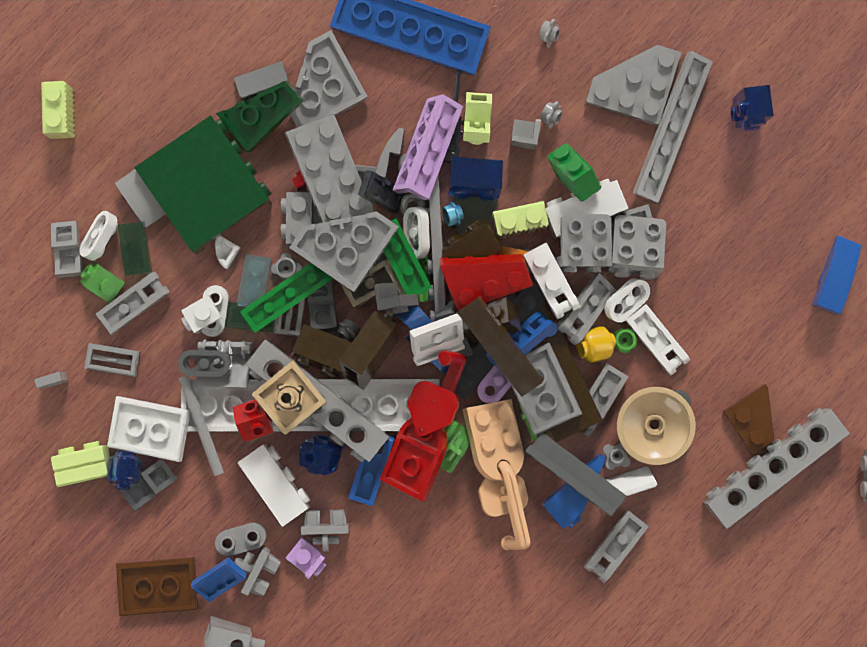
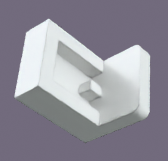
M210 295L181 310L185 316L181 319L189 332L193 330L196 334L201 333L202 329L222 319Z

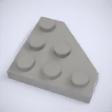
M331 30L308 43L306 56L295 89L304 99V102L290 114L297 128L332 114L336 117L368 99L366 92Z
M656 45L595 76L585 104L658 126L682 52Z
M378 212L304 226L289 248L353 292H356L399 229V226Z

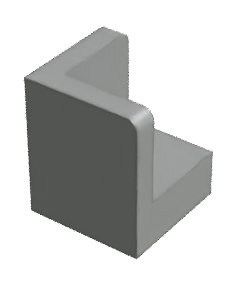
M514 119L510 146L535 150L538 143L541 120L536 119L535 122Z

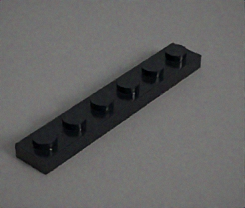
M534 276L531 278L533 286L522 289L512 302L519 308L520 325L535 312H538L546 302ZM480 342L475 346L472 355L467 356L464 369L454 391L464 400L469 397L494 366L486 357L487 351Z

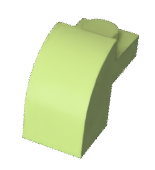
M466 93L463 141L476 145L484 142L489 143L492 94Z

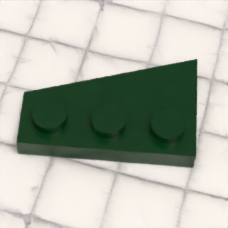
M283 81L258 93L257 96L235 104L236 106L216 113V115L246 152H252L304 102V99L289 81Z

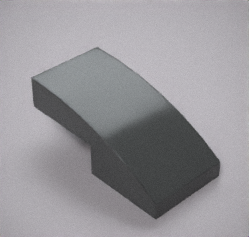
M330 280L307 296L311 327L323 332L338 331L332 280Z
M161 458L119 491L132 509L136 511L176 481L177 478Z

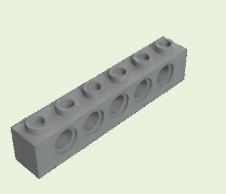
M264 340L245 365L250 368L248 373L258 381L262 379L268 381L272 378L269 373V368L272 364L278 363L283 369L293 360L271 342ZM298 365L327 401L320 410H316L310 415L311 419L309 421L320 430L325 427L332 432L330 438L340 446L345 443L353 450L350 453L359 461L363 462L366 459L370 462L389 438V435ZM297 404L294 408L300 407L299 410H296L297 412H300L302 407L301 405ZM334 411H338L344 416V422L341 426H334L330 422V415ZM353 428H361L364 431L365 437L362 442H354L351 439L350 432Z
M817 408L807 416L809 418L808 421L802 425L798 423L787 431L789 435L782 441L777 439L767 447L768 452L761 457L756 455L747 462L748 467L741 473L739 471L732 473L726 479L728 483L721 488L717 486L706 494L707 499L703 503L721 527L728 529L850 434L831 409L823 408L821 410V408ZM816 427L819 430V438L816 441H812L810 431ZM796 443L799 446V453L797 456L792 457L789 449L792 444ZM773 459L779 462V469L775 473L769 470V463ZM757 475L759 484L756 488L751 489L748 484L749 478ZM732 491H737L739 499L735 504H730L728 501V495Z

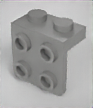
M608 214L562 215L560 218L561 256L554 257L562 273H576L577 268H586V273H601V268L612 266L611 217Z
M617 215L614 219L612 266L608 267L607 273H613L616 277L622 278L629 277L630 275L640 276L643 280L658 278L664 269L666 222L663 219Z

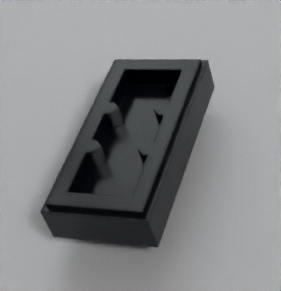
M366 170L358 195L391 213L398 214L404 193H396L393 191L395 185L393 182L373 171Z

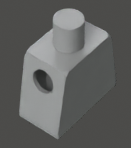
M214 616L210 617L203 640V647H264L265 640L252 637L250 627ZM236 639L241 640L239 643H233Z

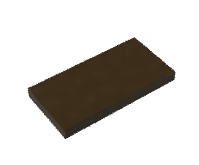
M557 330L555 335L546 337L532 349L534 350L547 343L551 344L582 412L581 415L550 428L555 442L603 421L559 330Z

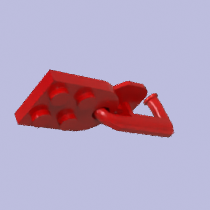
M446 350L439 353L438 360L443 366L450 365L441 387L429 381H420L414 386L408 400V408L412 418L401 426L379 479L420 501H427L447 451L448 438L444 428L452 424L458 410L459 400L454 391L467 360L466 356L461 353Z

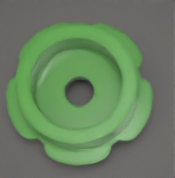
M619 328L614 332L616 347L614 348H618L622 353H628L636 347L637 338L632 329ZM623 338L627 339L626 343L622 341Z

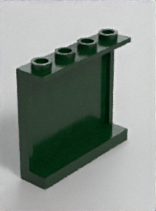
M211 115L134 167L185 243L195 254L204 250L203 246L264 204L272 203L268 198L272 193L264 182L260 184L254 177L257 171L248 160L244 163L239 156L243 153L235 140L230 142L226 137L225 133L228 132V129L221 119L215 121Z

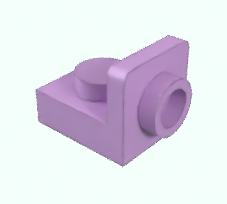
M304 537L298 541L286 557L288 561L305 573L307 579L312 574L317 577L326 566L323 562L326 555Z

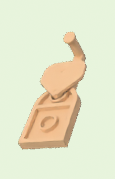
M512 399L462 409L475 466L485 477L478 490L482 509L485 514L491 517L510 514L515 538L507 535L502 539L501 546L504 550L527 549L530 546V537L523 509L528 503V494L524 480L517 475L523 465L524 451Z

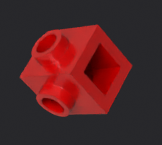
M256 399L232 407L236 427L244 442L274 432L273 420Z

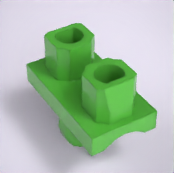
M454 420L446 431L448 446L440 466L450 474L470 445L467 429Z

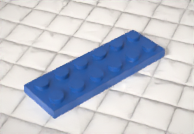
M338 0L330 23V29L454 70H460L472 76H475L491 28L489 25L413 0Z

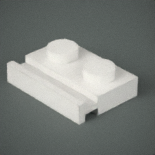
M458 314L409 331L411 348L414 353L413 361L417 366L438 359L439 353L443 350L457 352L465 349L463 344L462 318Z

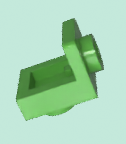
M96 261L92 265L86 266L80 280L85 288L108 303L112 302L125 284L123 280L103 268Z

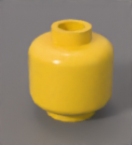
M598 326L589 329L582 341L576 344V349L582 359L594 363L612 356L614 347H616V339L614 334L609 333L605 327Z

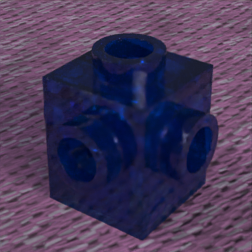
M316 435L313 438L304 440L299 449L300 459L298 465L307 468V471L312 474L328 475L337 471L343 447L331 442L327 436Z

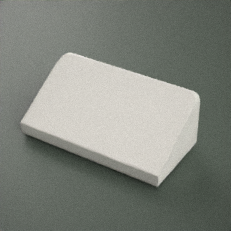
M647 466L605 479L627 496L654 488L657 485L653 474Z

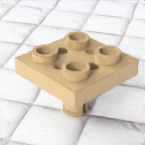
M294 360L252 393L284 435L288 434L327 402ZM298 386H302L304 388L302 393H298L297 390L302 391V388ZM297 404L301 405L302 407L300 412H296V410H299L300 407L294 408Z

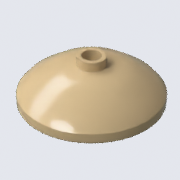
M647 387L633 393L623 403L618 413L617 434L624 449L640 462L662 465L675 461L688 450L694 439L696 423L690 405L681 395L668 388ZM653 419L659 422L658 427L655 429L650 428L649 425Z

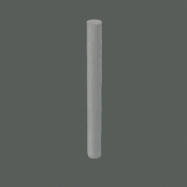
M189 376L181 377L179 382L214 476L224 473L190 378Z

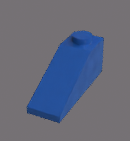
M599 453L586 465L597 474H600L606 458L603 454ZM564 483L541 504L564 529L567 526L572 528L581 520L580 515L584 512L588 500Z

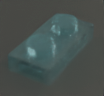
M246 254L237 298L238 306L247 307L266 294L272 264L271 258Z

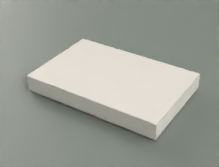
M116 396L107 447L181 462L191 412L186 409Z

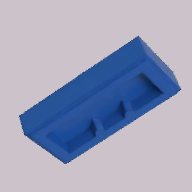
M226 558L193 580L191 588L210 602L245 580L247 572L230 558Z

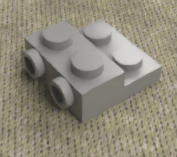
M286 192V198L281 199V213L286 214V224H281V239H286V244L291 246L304 226L322 222L309 192Z

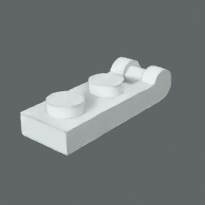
M547 243L523 255L556 319L563 317L564 313L571 309L574 311L581 307ZM563 293L566 300L558 304L555 297Z
M647 304L643 305L625 320L669 376H672L676 372V368L681 364L685 365L690 361L686 352ZM672 350L675 357L669 361L665 355Z

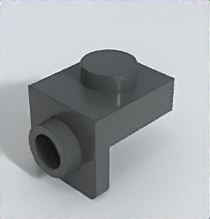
M381 283L374 286L378 311L393 310V314L409 312L408 307L419 305L417 294L398 295L396 283Z

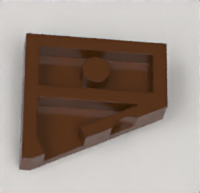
M766 384L761 385L723 410L750 454H755L774 441L769 391Z

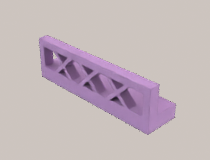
M444 94L427 98L393 191L398 194L410 192L423 200L430 198L461 114L462 105Z

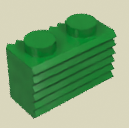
M563 144L548 155L547 158L556 177L564 183V186L580 202L585 201L601 189L602 186L593 171L594 169L569 144Z

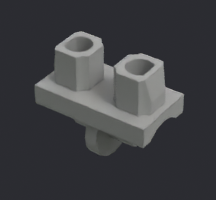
M344 509L330 510V524H321L320 510H307L304 524L301 526V535L322 534V537H313V545L323 544V552H329V544H339V536H329V534H345L350 531V523H346Z
M263 546L254 565L251 562L255 555L247 552L244 560L236 558L234 561L245 572H250L241 590V593L247 596L249 592L264 596L270 582L258 577L261 569L275 574L281 561L270 554V549Z

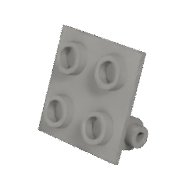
M207 339L198 342V350L226 352L231 358L232 366L230 371L224 376H197L196 387L248 389V371L250 368L245 364L252 356L253 342H246L245 340L242 342H230V340L223 342V340L207 341ZM218 358L214 364L217 368H221L223 361Z

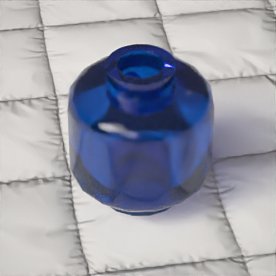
M117 451L114 456L108 458L106 480L111 484H115L114 489L130 490L131 485H136L140 482L142 462L136 457V453Z

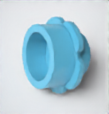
M450 202L442 208L445 223L448 226H460V220L464 218L461 207Z

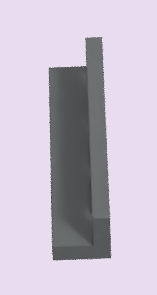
M543 432L534 444L529 445L526 449V453L610 517H612L627 497V495Z

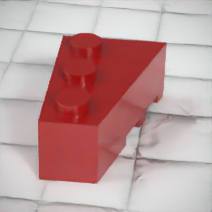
M522 254L440 258V268L458 312L479 296L487 303L533 286Z

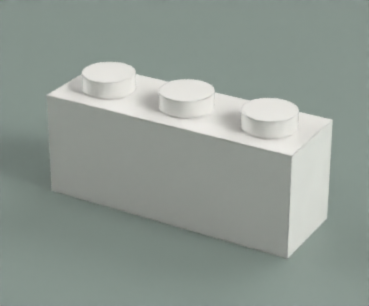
M609 179L600 181L601 189L583 202H580L572 193V198L562 201L560 197L548 202V207L545 209L548 225L554 240L561 237L560 218L564 214H608L610 217L626 211L628 206L618 181L610 182Z
M263 444L240 460L238 464L283 527L310 507L308 504L310 498L303 488L298 490L293 483L295 476L287 466L283 468L279 463L278 459L281 457L272 445L268 447L267 444Z

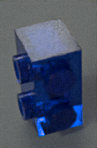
M770 85L743 88L733 98L730 114L732 122L736 124V129L744 128V131L759 130L760 126L765 125L774 116Z
M452 157L449 171L448 195H454V197L459 199H466L470 196L480 197V199L486 201L499 198L502 191L503 160Z

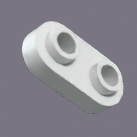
M410 207L406 210L403 217V230L417 259H423L427 256L430 248L429 217L424 208Z
M102 211L98 214L80 245L81 256L93 261L103 255L106 244L118 228L115 215L108 211Z
M638 278L628 280L607 300L604 308L606 316L616 322L627 320L648 300L650 295L648 283Z
M217 285L210 286L203 294V298L207 295L212 297L216 293L220 296V300L214 304L220 312L222 319L216 321L214 328L206 327L201 330L205 335L211 337L219 336L224 332L230 302L227 290Z

